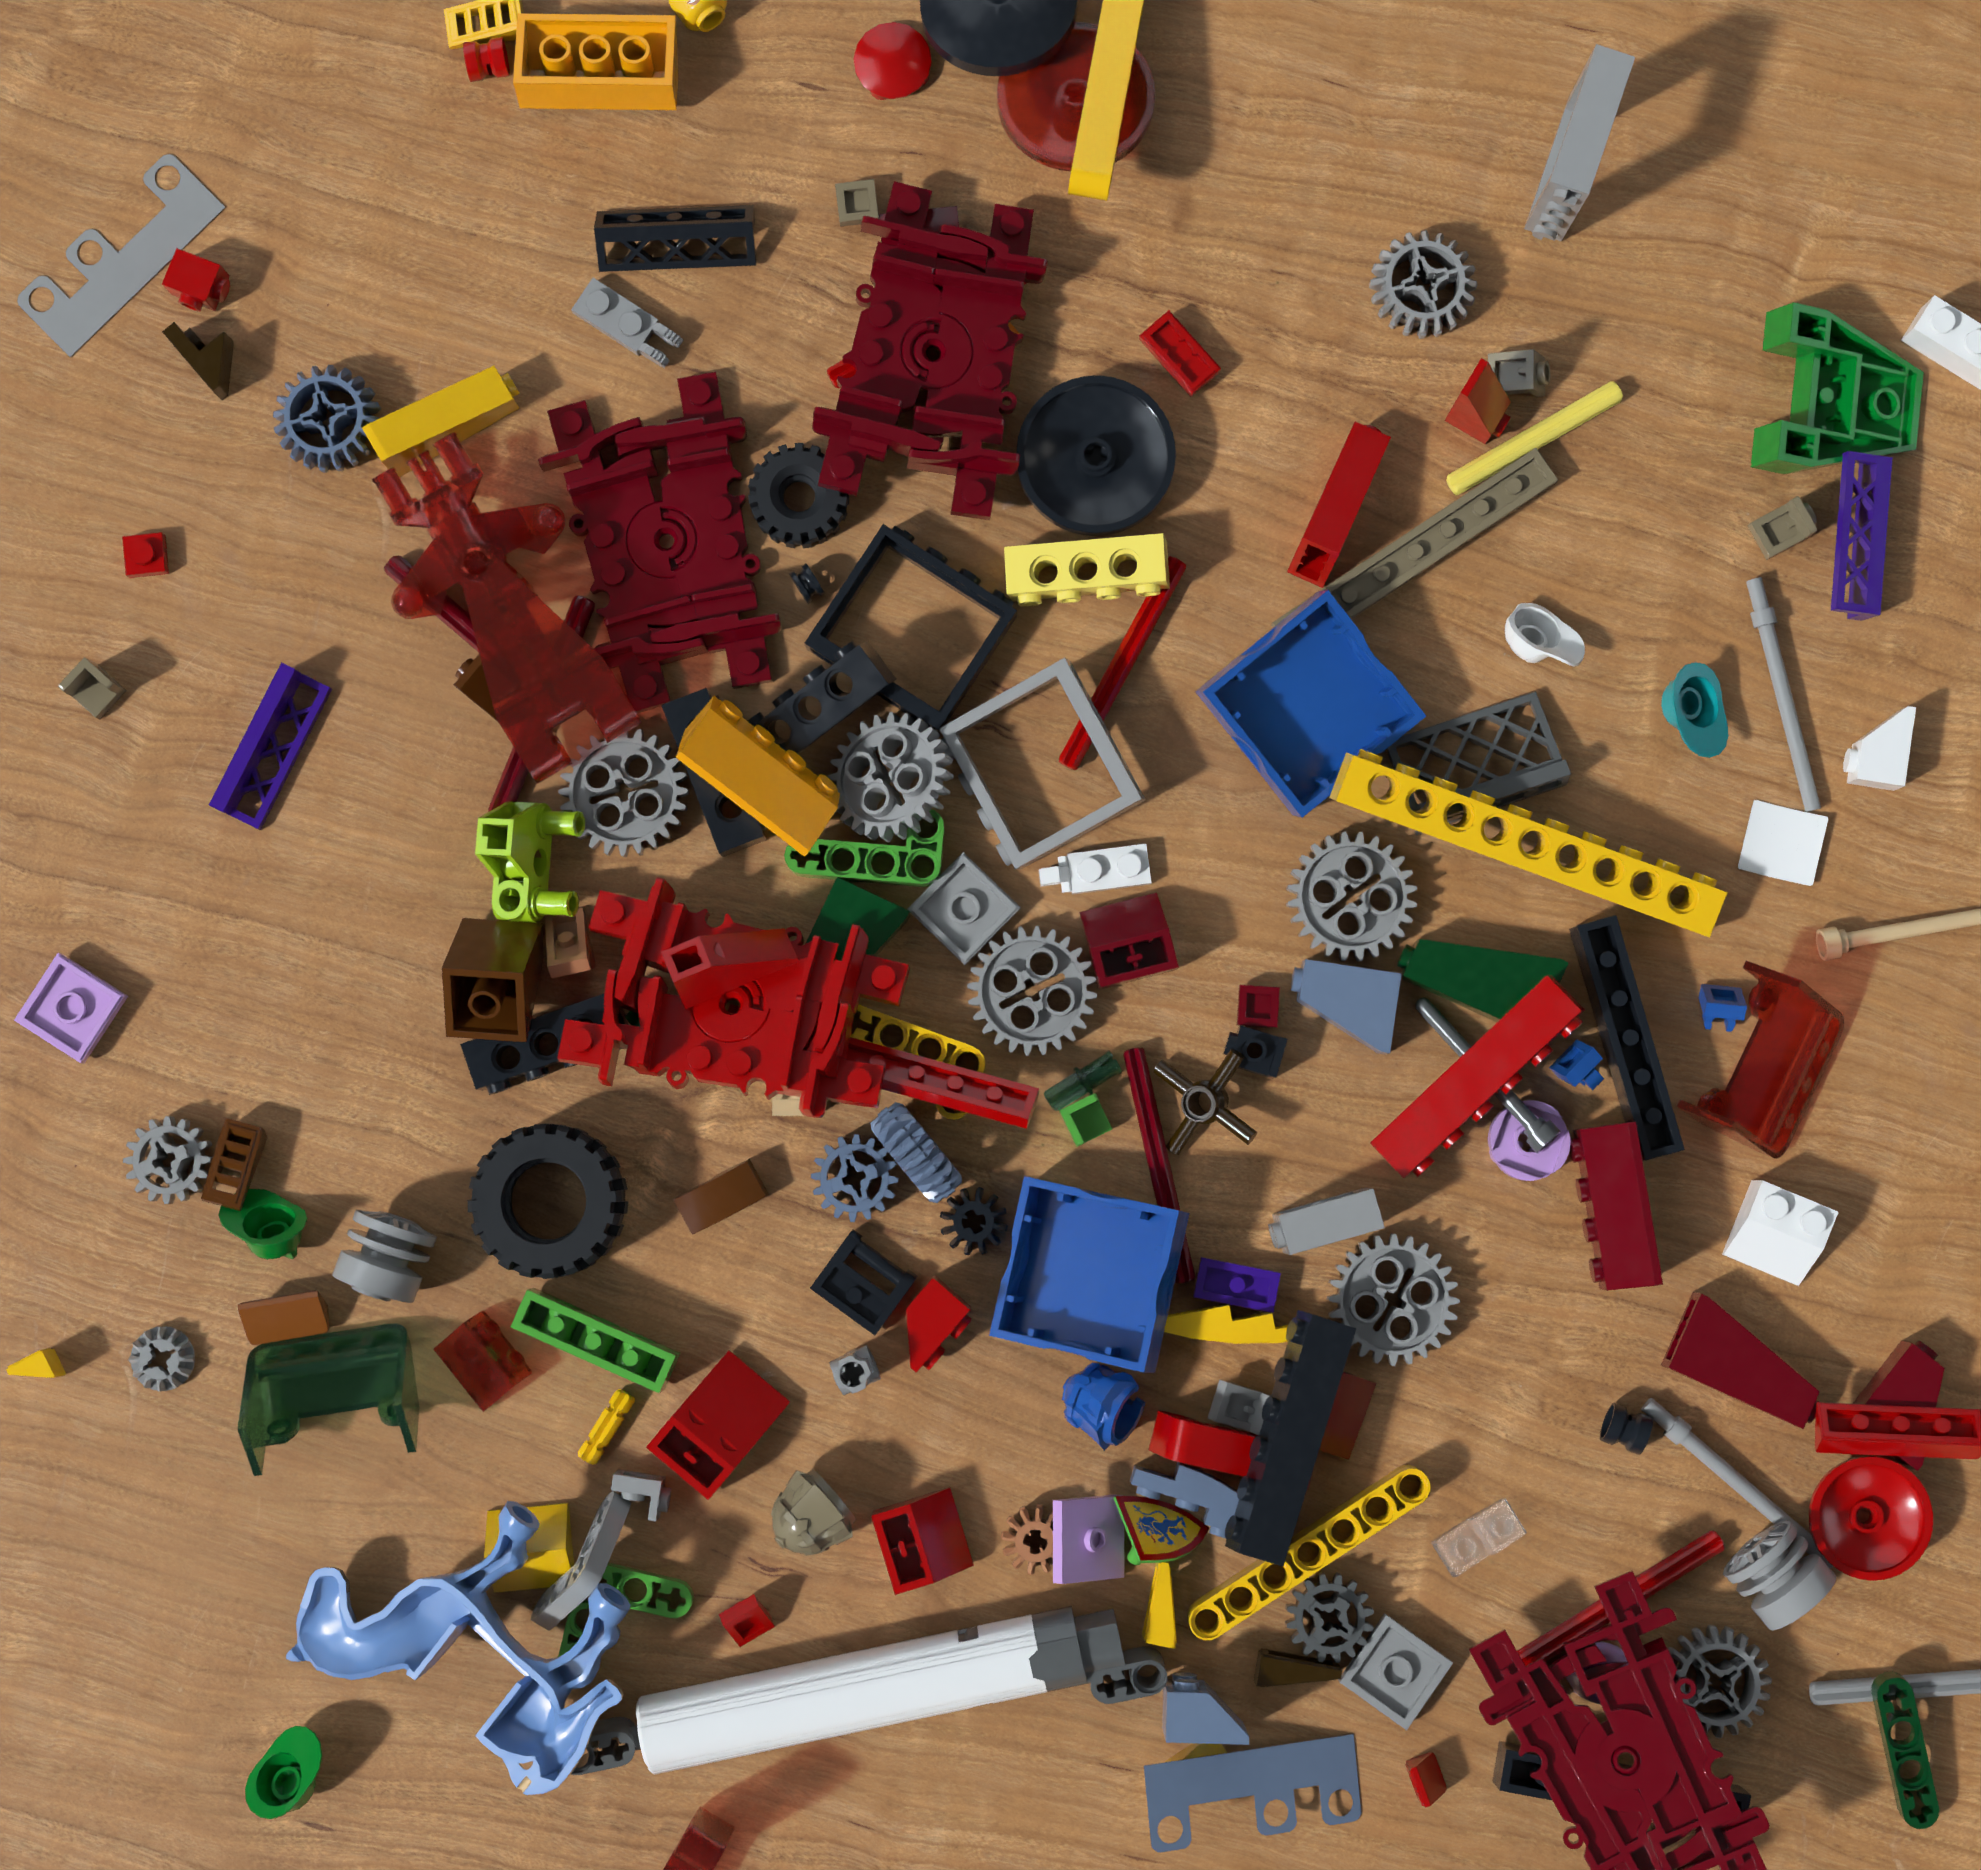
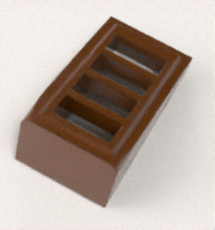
M228 1118L225 1119L202 1193V1201L238 1211L242 1210L268 1138L263 1128ZM234 1137L251 1141L250 1146L233 1142ZM229 1152L246 1156L245 1162L227 1158ZM227 1168L242 1172L241 1177L237 1178L222 1174V1170ZM218 1183L235 1187L237 1188L236 1194L216 1190V1186Z

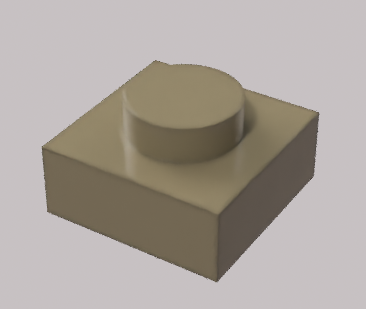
M874 179L835 184L840 227L859 225L862 222L863 216L879 219Z

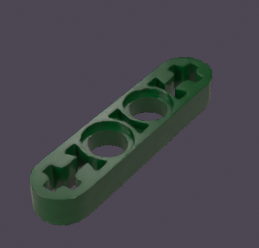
M1885 1671L1874 1679L1871 1693L1897 1809L1905 1822L1911 1827L1926 1829L1937 1821L1939 1804L1914 1692L1911 1685L1902 1675L1894 1671ZM1895 1684L1899 1689L1895 1693L1897 1705L1901 1710H1894L1890 1699L1883 1695L1889 1692V1685ZM1900 1721L1909 1722L1911 1724V1732L1906 1739L1897 1741L1891 1738V1729L1896 1723ZM1905 1761H1918L1920 1770L1915 1777L1911 1779L1900 1777L1899 1769ZM1916 1790L1917 1796L1925 1805L1921 1808L1922 1814L1918 1816L1912 1812L1915 1808V1801L1910 1791Z

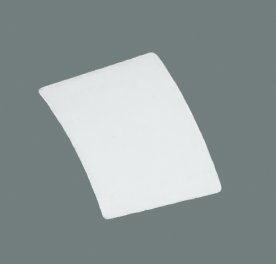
M1754 800L1738 868L1808 886L1813 885L1828 817Z

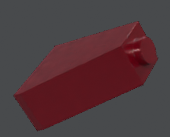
M1918 1340L1913 1344L1900 1341L1853 1404L1936 1407L1945 1368L1935 1361L1938 1354L1923 1342ZM1893 1456L1907 1468L1919 1471L1925 1458Z

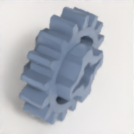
M854 1134L852 1144H847L844 1137L841 1136L838 1137L839 1148L834 1149L826 1144L824 1149L828 1157L826 1159L815 1158L814 1162L822 1168L821 1172L811 1174V1178L820 1180L821 1186L813 1190V1194L825 1195L826 1199L821 1204V1207L825 1209L834 1205L836 1207L834 1211L835 1218L838 1219L846 1211L849 1212L850 1222L856 1221L858 1212H862L864 1217L869 1220L872 1218L871 1208L874 1206L882 1212L886 1209L881 1201L883 1197H895V1194L888 1189L889 1184L899 1182V1178L889 1176V1170L893 1169L897 1164L896 1161L885 1162L883 1158L888 1153L885 1147L878 1152L874 1150L876 1139L870 1138L866 1145H862L860 1135ZM853 1151H862L869 1154L876 1160V1163L867 1166L857 1161ZM839 1156L842 1165L837 1177L828 1180L829 1169L834 1160ZM848 1159L857 1172L864 1171L866 1178L860 1181L862 1197L853 1184L846 1185L844 1182V1178L849 1176L850 1166ZM882 1176L881 1187L876 1196L870 1200L869 1186L873 1179ZM844 1191L852 1195L856 1205H848L841 1202L833 1193Z

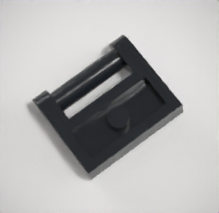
M852 1229L810 1289L875 1336L918 1276L909 1269L907 1272L903 1271L861 1240L863 1236ZM850 1253H853L896 1285L890 1295L844 1262Z

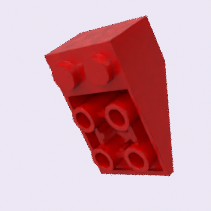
M728 1350L646 1448L709 1500L791 1401L733 1352Z

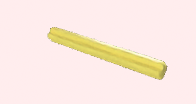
M1608 382L1451 472L1446 479L1448 487L1455 495L1465 492L1503 470L1534 448L1540 449L1620 403L1623 398L1621 389L1616 382Z

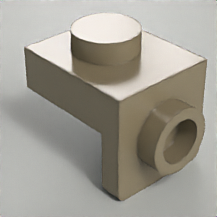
M1797 496L1785 505L1758 518L1747 526L1764 557L1768 560L1813 535L1817 531L1815 526L1817 519L1811 506L1806 502L1802 503L1800 497Z

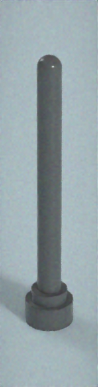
M1420 998L1416 1001V1010L1459 1057L1472 1047L1427 998ZM1502 1090L1495 1094L1498 1100L1526 1129L1523 1132L1528 1137L1526 1142L1536 1153L1542 1151L1561 1133L1551 1120L1546 1122L1542 1116L1537 1118L1512 1090L1506 1095Z

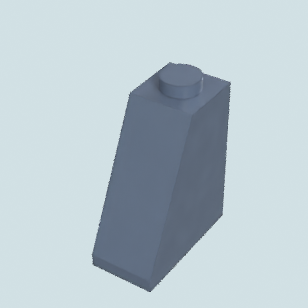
M1308 959L1302 961L1301 968L1294 967L1291 991L1297 992L1296 1001L1377 1054H1390L1401 973Z

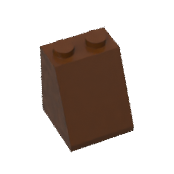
M462 919L442 966L446 1037L527 1042L544 958L542 923Z

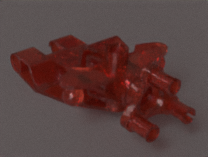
M453 432L433 444L452 474L449 478L450 480L446 481L429 450L418 455L426 467V471L423 470L416 457L406 462L425 492L422 495V499L418 500L416 497L412 499L398 476L395 467L372 479V482L375 483L391 510L388 514L395 526L428 528L426 531L432 539L430 545L394 590L391 604L394 611L405 619L441 615L447 589L456 583L463 586L496 719L534 780L540 783L573 764L553 728L587 710L601 730L606 742L609 743L640 725L642 721L602 655L538 597L539 595L534 587L507 562L506 554L517 548L545 554L565 528L566 518L564 512L552 503H542L481 513L477 504L472 502L484 473L477 462L473 464L459 441L456 432Z

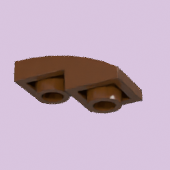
M748 1159L717 1174L711 1180L679 1194L673 1201L693 1235L766 1197L769 1193L751 1160Z

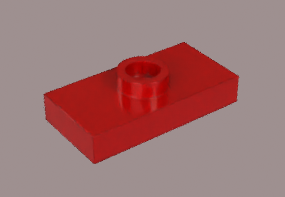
M1170 310L1139 335V340L1190 397L1221 371V367Z

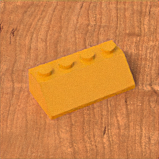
M518 13L513 85L519 107L523 109L677 110L678 54L676 15Z
M713 696L684 730L676 758L805 857L838 808L840 793L837 786L825 775L819 774L817 776L809 770L804 759L792 750L785 751L777 745L772 734L760 725L754 727L742 717L743 714L740 709L728 700L722 702L716 696Z

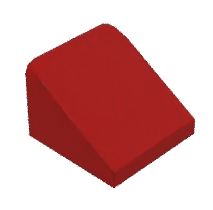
M1429 1752L1406 1761L1405 1766L1419 1802L1425 1808L1431 1806L1447 1790L1435 1754Z

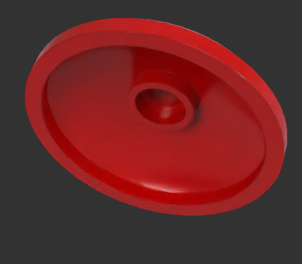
M1862 1456L1841 1462L1829 1470L1820 1480L1810 1501L1809 1527L1818 1551L1834 1568L1857 1579L1869 1581L1885 1580L1907 1571L1924 1554L1933 1531V1509L1923 1484L1906 1467L1886 1458ZM1862 1508H1867L1869 1511V1518L1865 1522H1860L1857 1517L1859 1510Z

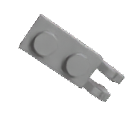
M595 278L591 279L571 309L577 317L637 356L641 354L662 368H665L670 360L663 352L647 344L652 335H657L667 344L679 348L683 342L679 335L661 324L657 318Z

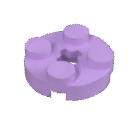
M1525 1100L1522 1102L1537 1118L1542 1116L1546 1122L1551 1120L1561 1133L1539 1153H1536L1531 1147L1528 1152L1522 1150L1523 1143L1518 1141L1520 1134H1524L1523 1132L1526 1129L1505 1107L1495 1116L1490 1125L1488 1146L1490 1158L1501 1171L1518 1180L1534 1181L1545 1178L1562 1167L1570 1151L1571 1138L1569 1130H1567L1566 1124L1562 1120V1116L1555 1108L1544 1102Z

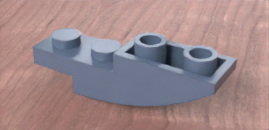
M1177 1462L1173 1477L1134 1465L1130 1478V1483L1138 1486L1136 1493L1156 1500L1160 1499L1161 1494L1176 1498V1506L1198 1512L1200 1506L1206 1507L1202 1520L1205 1525L1211 1526L1209 1533L1225 1538L1227 1522L1235 1514L1239 1502L1237 1490L1225 1482L1198 1468Z

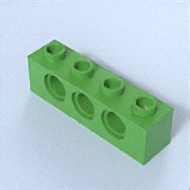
M536 1288L527 1289L510 1326L657 1393L665 1390L681 1354Z

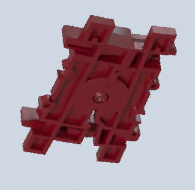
M894 181L885 219L881 220L870 216H863L861 222V232L898 241V246L882 242L877 243L870 274V281L873 286L862 284L856 290L857 304L866 309L861 311L852 350L844 354L842 359L843 363L853 365L856 373L851 378L837 377L840 392L836 410L815 407L813 412V431L829 437L818 486L857 496L866 458L884 462L889 449L908 456L907 469L956 476L950 515L990 520L997 474L1014 475L1018 470L1021 456L1016 453L983 449L981 445L982 442L1002 444L1005 420L1000 413L1004 415L1011 414L1017 404V398L1012 392L1002 391L1009 387L1015 346L1022 342L1023 334L1012 332L1008 327V323L1014 319L1025 320L1026 312L1021 307L1024 282L1031 284L1042 283L1048 263L1046 259L1028 256L1034 209L995 204L990 236L967 228L946 224L941 226L940 233L924 228L932 191ZM867 293L870 296L868 298H864L861 295ZM931 347L939 349L941 353L940 358L937 360L928 359L926 356L927 349ZM920 390L928 391L926 407H915L912 430L897 427L901 413L914 409ZM1007 400L1011 404L1006 406L1003 404V401ZM944 437L961 439L960 449L940 451Z
M716 372L677 378L684 417L669 419L666 425L644 426L640 417H636L615 424L595 434L585 400L547 411L558 452L539 458V466L545 472L573 463H581L582 468L563 473L566 488L572 498L574 507L583 512V514H575L570 518L569 527L577 536H584L588 533L584 544L595 580L590 591L593 594L605 592L609 594L610 598L606 607L596 609L597 614L605 618L604 623L610 641L597 645L591 651L602 670L619 667L633 714L662 707L661 705L671 701L662 665L708 652L710 654L726 651L733 689L772 682L764 636L778 634L781 631V618L779 614H770L741 620L739 612L758 609L759 604L755 584L746 575L755 576L761 570V562L756 555L747 554L743 557L748 549L741 510L747 501L744 494L733 496L728 492V487L733 481L743 479L742 474L734 469L730 444L746 440V423L742 417L725 419ZM616 444L620 460L605 469L600 450ZM667 448V466L670 473L661 480L663 501L656 502L649 480L659 476L652 451ZM578 522L584 523L581 528H576ZM664 535H671L674 538L673 546L662 548L659 544L660 538ZM749 562H755V566L753 568H748L747 564Z
M1633 1570L1594 1586L1611 1624L1563 1642L1567 1653L1549 1666L1542 1657L1525 1666L1505 1629L1469 1648L1471 1655L1491 1691L1494 1693V1695L1479 1704L1480 1713L1489 1725H1496L1505 1719L1509 1721L1521 1743L1518 1751L1519 1756H1523L1527 1752H1535L1540 1756L1541 1765L1537 1770L1531 1771L1530 1776L1542 1781L1562 1819L1574 1823L1575 1826H1569L1563 1832L1564 1844L1570 1849H1578L1584 1842L1586 1845L1584 1858L1591 1870H1707L1719 1865L1720 1870H1767L1753 1837L1767 1832L1770 1826L1764 1811L1759 1806H1752L1740 1811L1730 1788L1734 1779L1732 1774H1728L1725 1777H1717L1712 1773L1711 1764L1715 1759L1722 1758L1723 1753L1712 1748L1695 1708L1684 1703L1682 1700L1690 1699L1695 1695V1683L1688 1677H1680L1674 1682L1673 1679L1677 1668L1662 1637L1644 1645L1641 1642L1640 1635L1676 1621L1677 1618L1673 1610L1668 1607L1651 1612ZM1618 1640L1627 1662L1605 1663L1583 1670L1587 1666L1607 1661L1595 1644L1596 1642ZM1575 1672L1586 1697L1597 1694L1608 1720L1600 1723L1588 1705L1574 1704V1701L1559 1681ZM1685 1683L1690 1685V1690L1686 1693L1680 1689L1681 1685ZM1623 1752L1630 1753L1634 1758V1763L1629 1768H1623L1618 1764V1756ZM1694 1828H1697L1686 1839L1679 1841L1680 1839L1685 1837L1689 1832H1691ZM1572 1833L1578 1835V1839L1575 1842L1568 1839Z

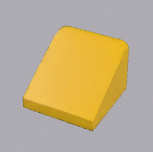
M51 1348L39 1350L7 1366L8 1369H6L8 1375L56 1378L66 1375L55 1349Z

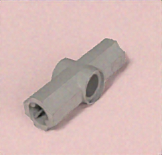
M867 1345L859 1349H853L829 1362L834 1380L843 1395L859 1392L865 1389L867 1385L881 1379L874 1357Z

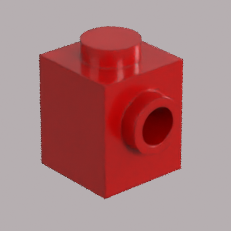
M176 248L162 285L171 295L179 298V304L191 310L201 312L202 307L216 311L219 302H224L229 293L230 275L220 264Z

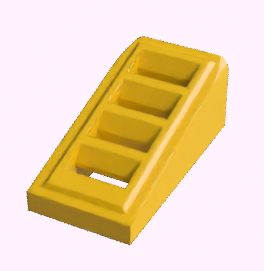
M477 0L444 9L450 50L463 48L464 42L477 41L479 44L488 43L491 38L502 36L505 42L516 40L518 13H524L522 0ZM509 11L511 23L504 24L502 12ZM494 13L496 27L489 28L487 14ZM472 16H479L480 31L474 32ZM458 18H464L465 35L459 36Z
M1160 1562L1155 1564L1142 1637L1145 1643L1176 1649L1177 1640L1171 1567L1169 1562Z

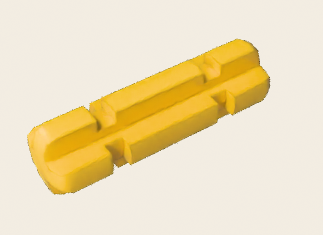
M621 1389L614 1392L608 1402L610 1404L609 1408H604L588 1435L590 1439L584 1441L578 1451V1456L583 1461L591 1465L598 1463L604 1453L603 1447L609 1445L623 1422V1414H627L635 1402V1398L631 1394Z

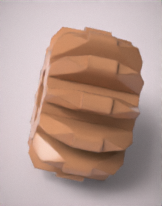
M1037 1504L1035 1517H1030L1026 1506L1020 1507L1022 1522L1013 1516L1007 1518V1523L1016 1532L1007 1530L1001 1532V1539L1015 1542L1003 1548L1004 1556H1010L1018 1552L1019 1554L1014 1559L1012 1566L1018 1569L1025 1560L1029 1561L1027 1566L1029 1575H1034L1036 1562H1041L1043 1571L1049 1573L1051 1572V1566L1048 1558L1051 1557L1053 1559V1511L1049 1513L1046 1519H1043V1505ZM1031 1530H1040L1041 1538L1047 1539L1045 1545L1039 1543V1549H1031L1030 1542L1024 1540L1026 1534L1032 1535Z

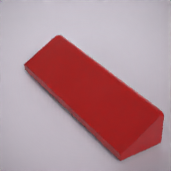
M1817 1402L1815 1449L1817 1453L1979 1459L1981 1457V1409Z

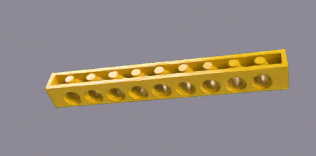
M1362 749L1359 750L1358 756L1346 752L1329 798L1710 938L1727 892L1715 888L1718 880L1694 872L1692 879L1678 874L1681 866L1658 858L1655 865L1641 861L1643 852L1624 845L1620 846L1618 852L1604 847L1607 841L1605 838L1585 831L1582 838H1578L1567 833L1569 825L1546 818L1543 825L1530 820L1533 812L1509 804L1508 810L1505 811L1494 807L1495 798L1472 790L1470 797L1456 793L1458 784L1435 776L1433 783L1418 779L1420 770L1401 763H1397L1395 770L1380 765L1383 757ZM1379 776H1386L1389 781L1387 793L1381 797H1375L1371 791L1372 782ZM1422 789L1426 794V804L1422 809L1413 811L1409 806V798L1414 791ZM1460 803L1464 810L1463 818L1457 824L1450 825L1447 821V811L1453 804ZM1497 817L1500 820L1501 829L1495 837L1487 838L1484 833V826L1489 819ZM1535 831L1538 836L1537 845L1533 850L1525 852L1521 844L1522 838L1527 832ZM1571 844L1575 850L1574 858L1569 864L1562 865L1559 861V853L1564 846ZM1609 858L1612 865L1611 871L1608 876L1599 879L1596 874V867L1601 860ZM1646 872L1648 884L1644 890L1636 892L1633 887L1634 878L1639 873ZM1682 885L1685 890L1684 899L1678 905L1673 906L1670 901L1671 892L1675 887Z

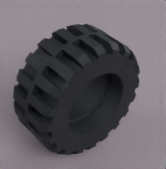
M534 1124V1126L521 1127L511 1132V1135L506 1138H500L491 1145L493 1149L488 1155H483L477 1164L480 1167L477 1175L471 1177L469 1188L473 1189L472 1200H467L468 1212H472L474 1223L471 1224L475 1236H480L484 1243L481 1247L488 1255L495 1256L499 1260V1265L507 1270H515L521 1276L552 1279L585 1270L609 1252L613 1247V1241L617 1236H620L624 1227L622 1224L623 1217L628 1212L625 1190H628L626 1179L622 1178L619 1171L620 1164L615 1156L609 1154L606 1150L607 1147L599 1139H594L583 1130L566 1125ZM541 1163H557L572 1170L582 1182L586 1194V1207L581 1221L570 1233L556 1239H541L527 1233L516 1221L512 1210V1192L517 1180L526 1170Z

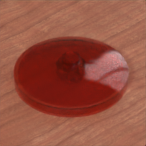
M1076 22L1067 42L1048 61L1029 71L1009 76H999L997 108L1005 132L1016 147L1025 155L1050 168L1063 171H1071L1098 30V25ZM1137 48L1134 54L1115 163L1127 156L1138 146L1147 133L1153 117L1155 104L1154 79L1147 61Z

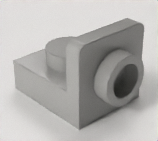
M619 1469L613 1474L611 1491L621 1492L620 1497L622 1499L644 1501L645 1496H651L648 1514L649 1521H657L661 1512H667L669 1508L671 1488L665 1487L666 1476Z

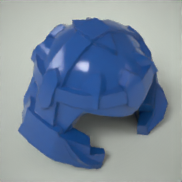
M1099 1363L1087 1365L1083 1371L1069 1377L1063 1385L1062 1400L1066 1406L1064 1410L1066 1420L1073 1427L1078 1429L1080 1427L1104 1451L1110 1445L1117 1446L1121 1444L1133 1432L1142 1415L1145 1401L1138 1397L1134 1401L1128 1399L1132 1394L1138 1392L1139 1385L1130 1374L1125 1372L1115 1373L1108 1366L1100 1365Z

